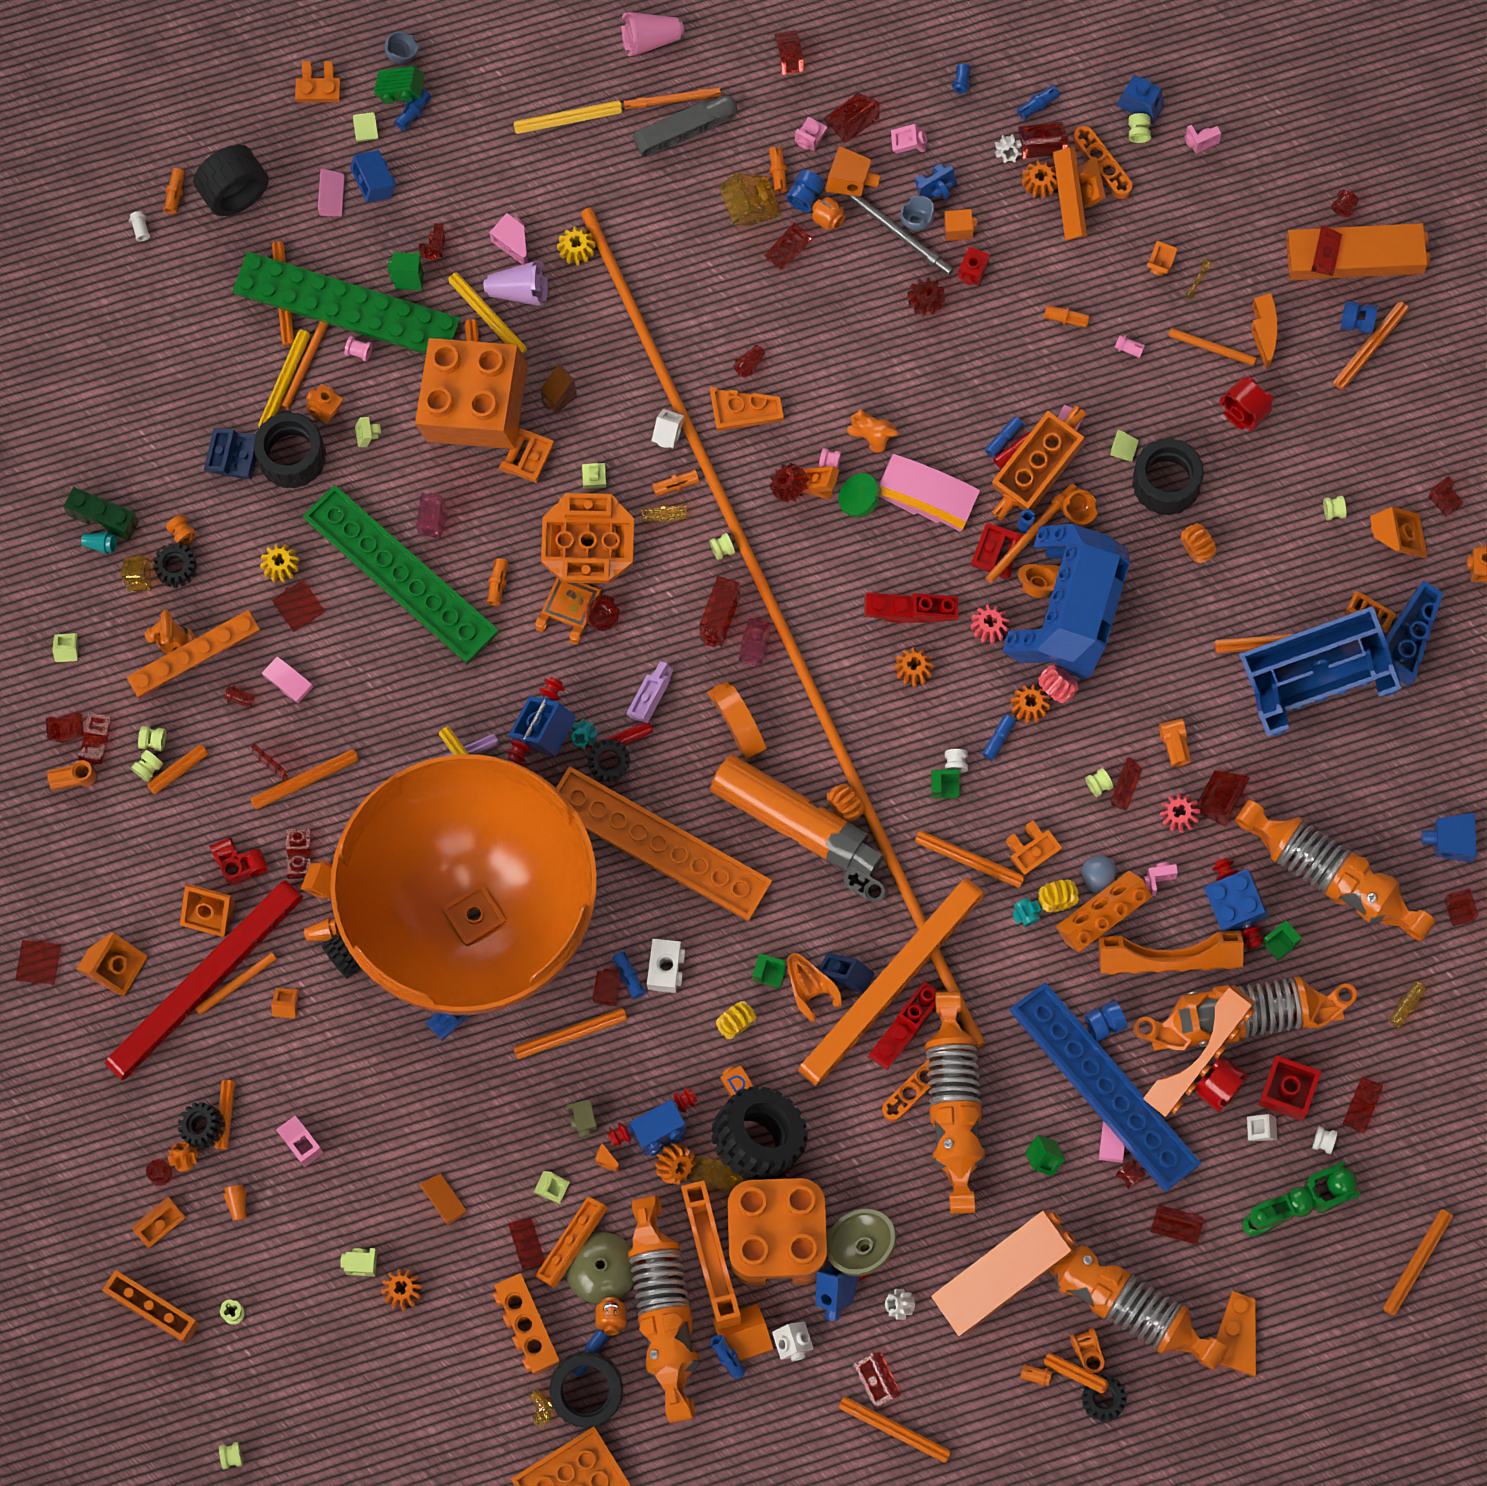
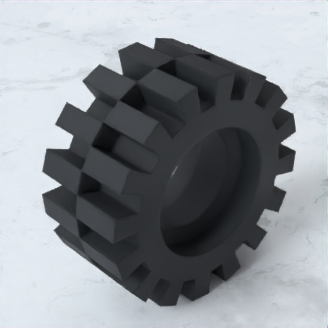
M170 543L168 548L165 545L161 547L163 551L160 552L158 550L156 552L157 557H154L153 560L155 563L153 567L159 580L162 583L165 582L168 587L173 585L174 588H178L177 584H181V587L185 586V581L190 583L192 581L190 577H195V570H197L192 552L185 545L182 547L180 543H176V546ZM173 558H179L184 562L183 568L176 573L169 572L166 568L168 561Z
M603 739L590 748L589 755L587 756V765L594 776L603 781L612 782L621 779L627 773L626 771L630 767L629 761L631 760L628 750L622 743L612 739ZM606 751H612L617 756V764L612 769H605L600 764V757Z
M337 934L321 946L346 979L361 969L350 954L345 943Z
M199 1102V1104L192 1103V1107L187 1106L185 1108L187 1113L182 1112L180 1114L184 1118L183 1120L178 1119V1124L182 1125V1127H178V1131L182 1133L180 1134L181 1138L191 1145L207 1148V1145H214L213 1140L217 1142L220 1140L217 1136L218 1134L223 1135L224 1131L220 1127H225V1123L221 1121L224 1117L219 1114L220 1111L211 1105ZM201 1117H206L207 1126L205 1130L197 1134L195 1131L197 1121Z
M1100 1375L1099 1377L1106 1379L1109 1383L1107 1390L1113 1394L1114 1401L1112 1405L1106 1408L1098 1406L1095 1402L1097 1391L1085 1386L1081 1399L1083 1402L1082 1406L1085 1408L1086 1413L1090 1414L1094 1420L1099 1419L1101 1422L1105 1420L1111 1421L1113 1418H1117L1126 1405L1127 1394L1124 1391V1386L1119 1383L1118 1379L1115 1380L1112 1378L1113 1376L1109 1375L1108 1377Z

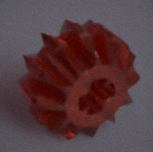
M929 277L926 279V282L919 278L917 284L912 283L910 285L911 291L907 292V298L910 299L908 305L909 307H914L915 314L921 310L923 316H926L928 311L934 315L935 309H942V303L945 302L944 288L938 287L939 282L937 280L930 283Z
M789 463L788 466L782 464L780 470L775 469V476L770 477L772 483L769 487L773 491V495L783 502L788 503L790 500L796 502L797 496H803L802 491L808 489L806 483L809 479L805 475L806 473L801 467Z

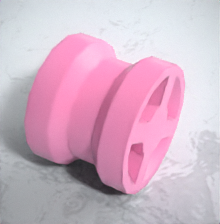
M823 448L819 467L834 466L838 469L841 451L830 452L828 449Z

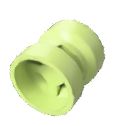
M1137 113L1129 116V126L1131 127L1129 140L1131 142L1145 143L1151 139V131L1149 130L1151 117L1149 115Z
M141 726L138 738L139 749L154 748L155 751L162 752L166 743V729L157 728L154 730L148 726Z
M145 750L141 755V760L135 762L131 769L140 778L149 782L153 778L154 771L159 770L163 763L151 752Z

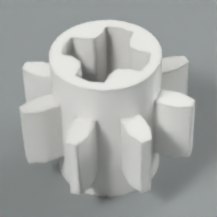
M1013 134L1006 137L1002 135L1000 142H995V147L998 149L995 151L996 157L1002 156L1004 163L1007 161L1016 162V157L1022 155L1020 149L1022 146L1021 141H1015Z
M895 1289L894 1294H888L885 1308L889 1312V1316L895 1317L896 1320H906V1315L913 1314L915 1301L911 1296V1292H905L904 1289Z

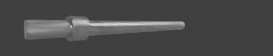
M846 195L925 257L926 262L932 267L936 266L947 276L953 272L954 269L944 262L938 253L930 251L863 197Z

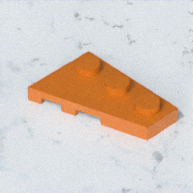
M709 387L716 431L784 421L781 400L778 396L757 393L745 394L738 393L736 390L724 391L717 390L715 387Z
M1232 1291L1216 1340L1228 1348L1219 1365L1252 1377H1256L1255 1299Z

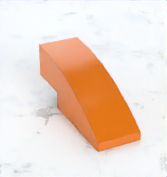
M1271 293L1255 297L1252 304L1256 320L1252 322L1251 331L1265 369L1270 368L1277 339V315Z

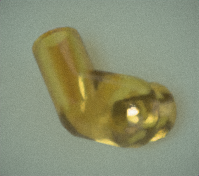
M537 1389L529 1396L536 1405L533 1423L536 1426H545L550 1420L552 1406Z

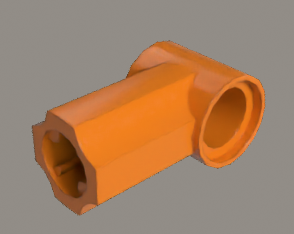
M1183 719L1159 723L1161 740L1166 745L1171 767H1181L1191 763Z
M82 760L71 766L48 770L47 777L50 789L55 791L79 785L89 787L95 783L97 774L87 761ZM89 770L85 777H79L82 771Z

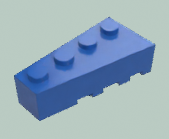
M1424 580L1415 589L1386 634L1399 679L1407 686L1411 685L1416 679L1418 667L1422 661L1423 652L1443 592Z

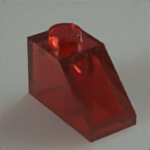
M796 30L774 34L782 75L803 72V55Z

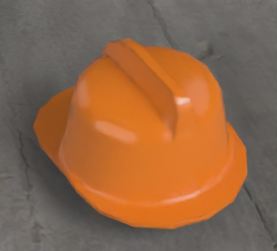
M1037 564L1022 566L1018 571V577L1023 583L1022 592L1034 598L1047 597L1053 592L1060 566Z

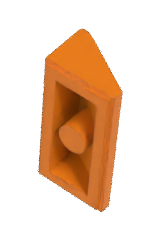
M441 1173L420 1184V1187L447 1226L467 1213V1210Z
M167 1197L131 1228L149 1249L186 1217L173 1201Z

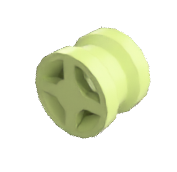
M1337 496L1336 499H1330L1329 497L1323 499L1324 514L1327 521L1332 520L1334 517L1346 518V505L1343 496Z
M727 533L722 534L721 538L709 540L718 561L727 554H735L733 544Z
M1103 768L1097 770L1095 775L1085 777L1086 783L1095 797L1101 796L1104 790L1113 789V783Z
M234 1442L231 1446L219 1445V1455L223 1470L228 1469L231 1465L243 1466L239 1442Z

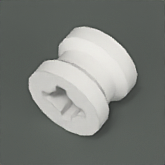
M963 749L946 750L945 758L947 763L945 764V770H960V773L967 772L968 765L965 759L968 757V751Z
M1318 1126L1312 1149H1323L1326 1153L1331 1154L1337 1137V1131H1326L1324 1127Z

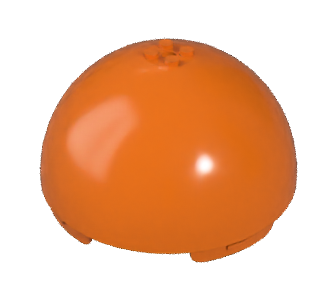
M477 754L441 756L412 765L384 781L364 799L351 816L339 839L332 864L330 891L335 922L341 938L362 970L376 984L398 999L421 1009L449 1015H477L502 1010L530 998L550 984L563 971L582 944L589 928L596 899L597 874L591 841L584 824L569 801L551 783L528 768L508 760ZM471 910H479L481 916L478 920L472 921L468 918V913Z

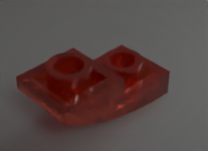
M310 829L287 830V878H305L311 863Z

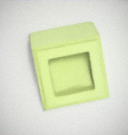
M374 112L353 115L357 142L378 139L377 122Z
M1118 430L1110 455L1132 462L1139 440Z
M77 633L54 635L52 650L55 662L78 660Z
M544 1171L534 1193L560 1204L570 1182L552 1172Z

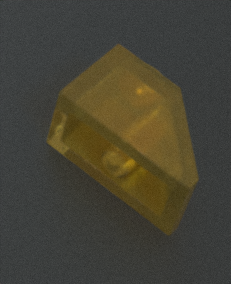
M133 555L131 558H124L121 578L128 592L151 591V564L148 557Z
M694 1157L693 1161L696 1165L691 1168L693 1174H688L687 1176L689 1181L699 1182L704 1180L707 1187L723 1192H731L743 1179L742 1175L732 1173V1169L728 1165L725 1167L721 1160Z

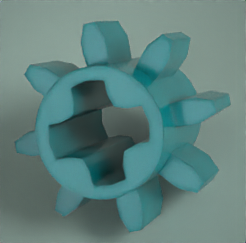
M582 719L579 724L574 722L571 727L573 731L568 735V737L572 738L573 745L580 746L583 749L588 744L593 746L597 741L594 737L599 733L595 729L594 722H587L585 719Z
M1025 898L1014 905L1016 910L1012 912V916L1017 925L1022 922L1025 927H1028L1040 920L1038 914L1042 913V909L1037 900L1031 902L1030 898Z

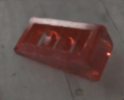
M794 222L764 256L782 270L811 242L812 238ZM795 233L801 238L800 242L793 237ZM788 240H790V241L793 242L796 246H795L794 248H792V247H791L790 245H788L786 242H787ZM784 246L790 253L786 255L780 247ZM775 252L784 258L782 262L773 255Z

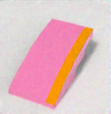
M892 454L879 483L881 487L879 497L913 515L918 513L935 523L942 522L959 532L963 530L980 492L979 489L959 479L896 454Z

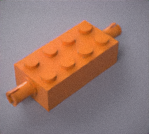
M1075 405L1064 421L1051 412H1046L992 481L993 489L1003 496L995 509L991 511L994 517H998V520L1003 521L1013 506H1018L1023 511H1033L1085 445L1084 436L1074 430L1082 418L1086 416L1082 409L1079 410V407Z

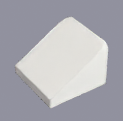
M1264 1114L1247 1117L1249 1141L1277 1140L1275 1116Z

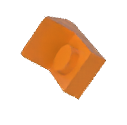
M1093 157L1078 166L1081 195L1086 207H1092L1106 198L1097 158Z
M834 466L803 469L796 490L824 499H830L837 482L839 469Z

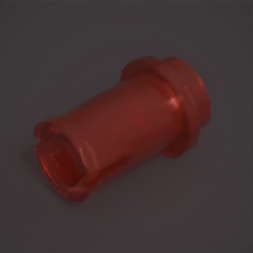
M235 685L232 687L228 686L224 694V699H227L228 703L232 701L248 709L251 708L252 703L244 700V698L254 701L255 698L254 694L239 690Z

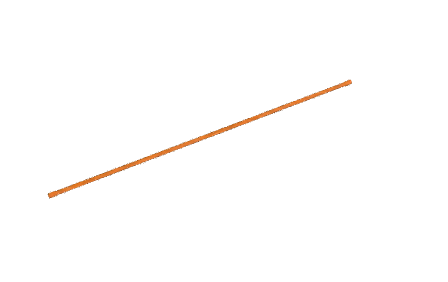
M586 208L580 213L582 219L593 236L594 242L674 412L684 415L682 429L851 788L857 793L858 798L861 799L867 823L880 850L885 853L884 859L919 930L927 920L604 237L593 208ZM939 948L931 957L947 992L959 991ZM960 993L961 1012L957 1014L964 1027V1032L976 1039L979 1048L986 1043Z

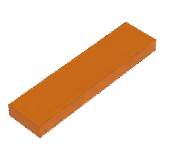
M1068 147L1053 152L1065 240H1074L1087 236L1075 147Z
M588 1196L535 1277L547 1285L556 1288L608 1207Z

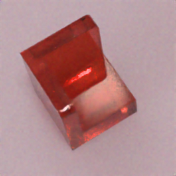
M1449 476L1434 486L1428 496L1445 517L1463 504L1460 497L1452 490L1455 482Z
M1470 888L1447 894L1444 902L1453 926L1477 919L1478 911Z

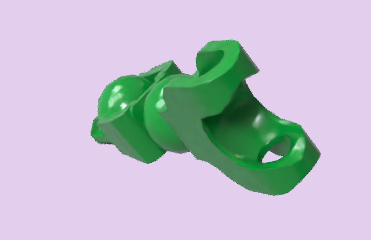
M1339 1162L1332 1167L1314 1173L1305 1181L1304 1187L1292 1188L1283 1196L1267 1200L1255 1206L1243 1219L1242 1229L1248 1236L1257 1237L1292 1220L1294 1216L1304 1217L1309 1215L1312 1210H1316L1318 1213H1325L1342 1205L1344 1202L1357 1199L1361 1193L1356 1191V1176L1351 1170L1344 1168L1345 1162ZM1327 1178L1328 1190L1333 1196H1336V1198L1327 1202L1319 1198L1320 1194L1314 1188L1315 1183ZM1249 1221L1258 1230L1251 1229L1249 1227Z

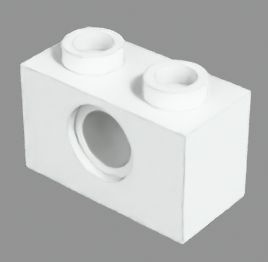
M652 939L647 979L648 990L676 993L677 986H681L682 972H679V964H684L685 949H681L680 941ZM663 962H671L673 964V967L668 971L660 968Z

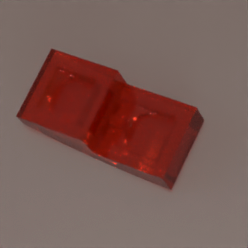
M88 712L83 730L84 738L78 756L79 761L84 760L96 764L103 763L110 732L111 716Z
M1361 1077L1342 1124L1365 1133L1382 1092L1383 1085Z

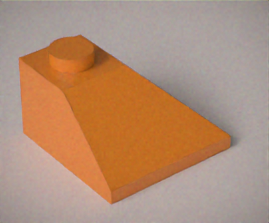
M1390 507L1370 516L1371 530L1374 538L1397 552L1421 558L1428 557L1420 514Z
M111 932L86 951L76 970L94 982L121 996H125L148 956Z

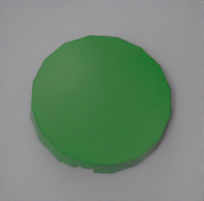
M866 473L851 476L842 485L839 492L838 503L841 510L854 518L867 516L873 512L880 501L878 498L879 492L881 493L880 484L875 478Z

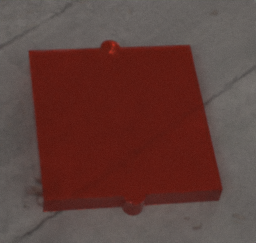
M304 580L291 588H285L283 593L272 599L273 604L293 632L306 624H311L312 620L325 613V610Z
M256 744L251 746L252 752L261 763L284 782L289 780L284 768Z
M22 940L15 980L31 982L33 985H37V983L54 985L61 945L46 943L43 940H39V942Z

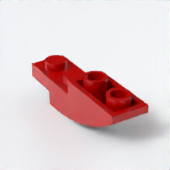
M866 592L864 595V617L883 618L884 622L929 623L957 620L958 597L920 593L906 596Z
M924 981L899 1012L896 1020L871 1050L868 1057L888 1071L935 1009V993L940 991Z

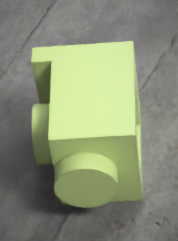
M354 1248L352 1252L342 1253L341 1268H344L346 1275L375 1277L378 1253L375 1248H370V1253H367L366 1249Z

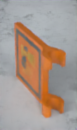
M556 578L546 603L535 622L536 630L544 632L549 618L573 626L569 635L570 643L578 645L601 589L584 583H563Z

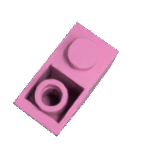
M296 1116L276 1129L304 1168L324 1154Z

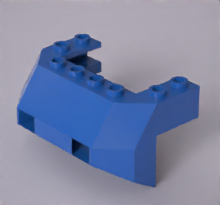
M1075 524L1040 526L1034 548L1047 549L1045 555L1050 559L1063 558L1042 629L1008 631L1002 652L1019 663L1055 662L1084 681L1092 674L1107 644L1130 564L1128 548L1108 535Z
M1373 606L1239 654L1255 693L1257 711L1267 736L1272 734L1274 736L1280 735L1286 729H1289L1288 710H1299L1305 704L1324 701L1333 694H1344L1350 688L1356 686L1363 687L1375 680L1379 697L1382 695H1393L1399 689H1402L1393 656Z

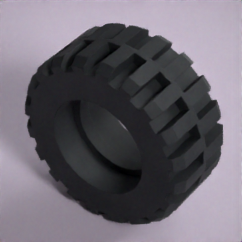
M757 1086L749 1087L748 1089L743 1088L736 1094H733L716 1115L711 1129L713 1132L711 1136L712 1143L716 1144L714 1149L717 1156L722 1157L721 1162L725 1167L728 1165L732 1169L731 1172L735 1175L740 1174L746 1180L781 1178L793 1167L805 1151L808 1139V1132L804 1130L807 1127L805 1119H801L800 1115L802 1113L799 1108H795L792 1105L793 1101L790 1098H784L782 1096L783 1093L777 1090L772 1092L771 1088L762 1087L761 1089ZM744 1121H753L764 1126L771 1133L775 1142V1148L764 1147L753 1141L745 1130Z

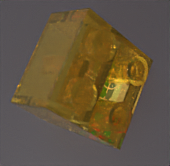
M735 173L719 186L733 225L749 227L781 215L778 202L774 197L767 176Z

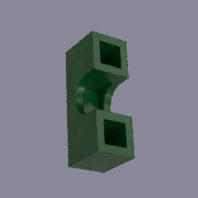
M75 487L72 488L63 506L69 517L89 524L90 521L96 522L105 527L108 532L127 541L130 540L139 523L135 512Z

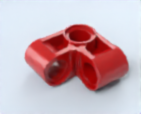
M231 837L209 845L224 879L229 884L235 885L252 877L260 876L269 869L260 848L238 854ZM232 867L239 869L234 875L227 874V871Z

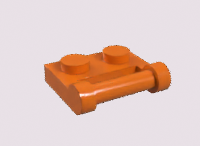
M518 428L515 449L509 450L505 461L501 462L499 469L505 473L514 474L537 483L553 449L554 441ZM527 440L529 443L518 466L513 464L523 441Z

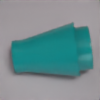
M111 532L84 533L81 544L83 547L109 554L110 552H115L117 548V536Z

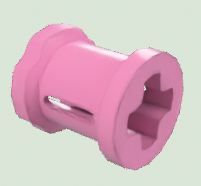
M350 336L347 340L344 354L346 356L354 355L360 357L363 361L367 362L372 352V342L364 343Z

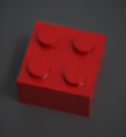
M1276 1055L1258 1105L1304 1121L1322 1071Z

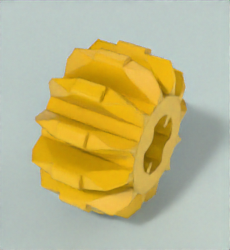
M575 226L573 232L566 229L565 236L560 235V243L557 245L560 257L562 259L567 258L568 264L575 261L578 266L580 260L587 263V256L593 257L594 251L592 249L596 247L595 242L592 241V234H586V229L584 228L577 231Z
M275 544L274 550L267 547L268 554H262L261 559L264 562L260 564V567L265 570V577L271 576V580L274 583L280 578L281 582L284 583L286 576L293 579L292 572H298L299 568L296 564L300 561L295 556L296 551L294 549L289 550L286 544L280 549L279 545Z
M1068 879L1046 883L1038 892L1040 905L1046 912L1071 909L1079 900V892L1075 882Z
M740 1001L720 1015L716 1020V1025L726 1039H732L751 1026L756 1020V1015L750 1005L745 1001Z

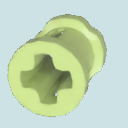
M231 1299L224 1301L220 1309L222 1318L231 1325L239 1324L245 1315L243 1307L237 1301ZM231 1307L235 1309L236 1315L234 1317L229 1314Z

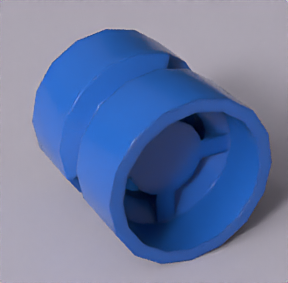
M801 170L795 179V185L788 191L786 200L796 209L810 212L813 204L816 202V197L820 196L826 183L816 173L809 170Z
M1346 300L1340 329L1353 331L1355 328H1358L1359 332L1372 335L1378 306L1370 304L1360 306L1359 302ZM1358 316H1364V320H1358Z
M1116 1000L1104 1004L1102 1010L1095 1008L1084 1013L1086 1024L1097 1042L1109 1037L1111 1031L1116 1034L1128 1028L1125 1016Z

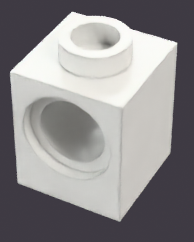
M663 409L657 416L652 442L658 443L659 446L664 448H673L679 440L684 415Z

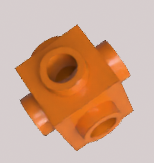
M321 383L317 390L312 388L306 397L308 403L305 409L312 417L319 418L328 424L340 409L343 398L337 395L334 389L326 387Z
M1478 546L1473 549L1470 556H1467V569L1471 572V582H1487V546Z

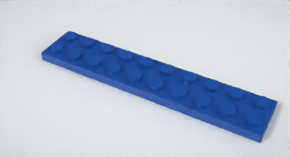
M1046 982L1010 1008L1011 1014L1164 1192H1167L1200 1166L1201 1162L1154 1107L1143 1099L1142 1093Z

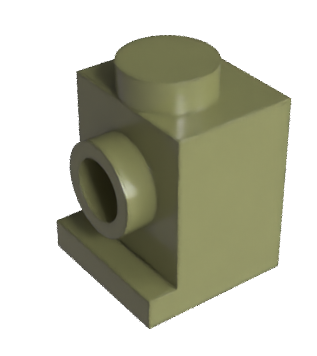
M590 1099L567 1105L569 1114L574 1113L573 1116H569L572 1129L578 1130L580 1139L593 1136V1132L598 1130Z

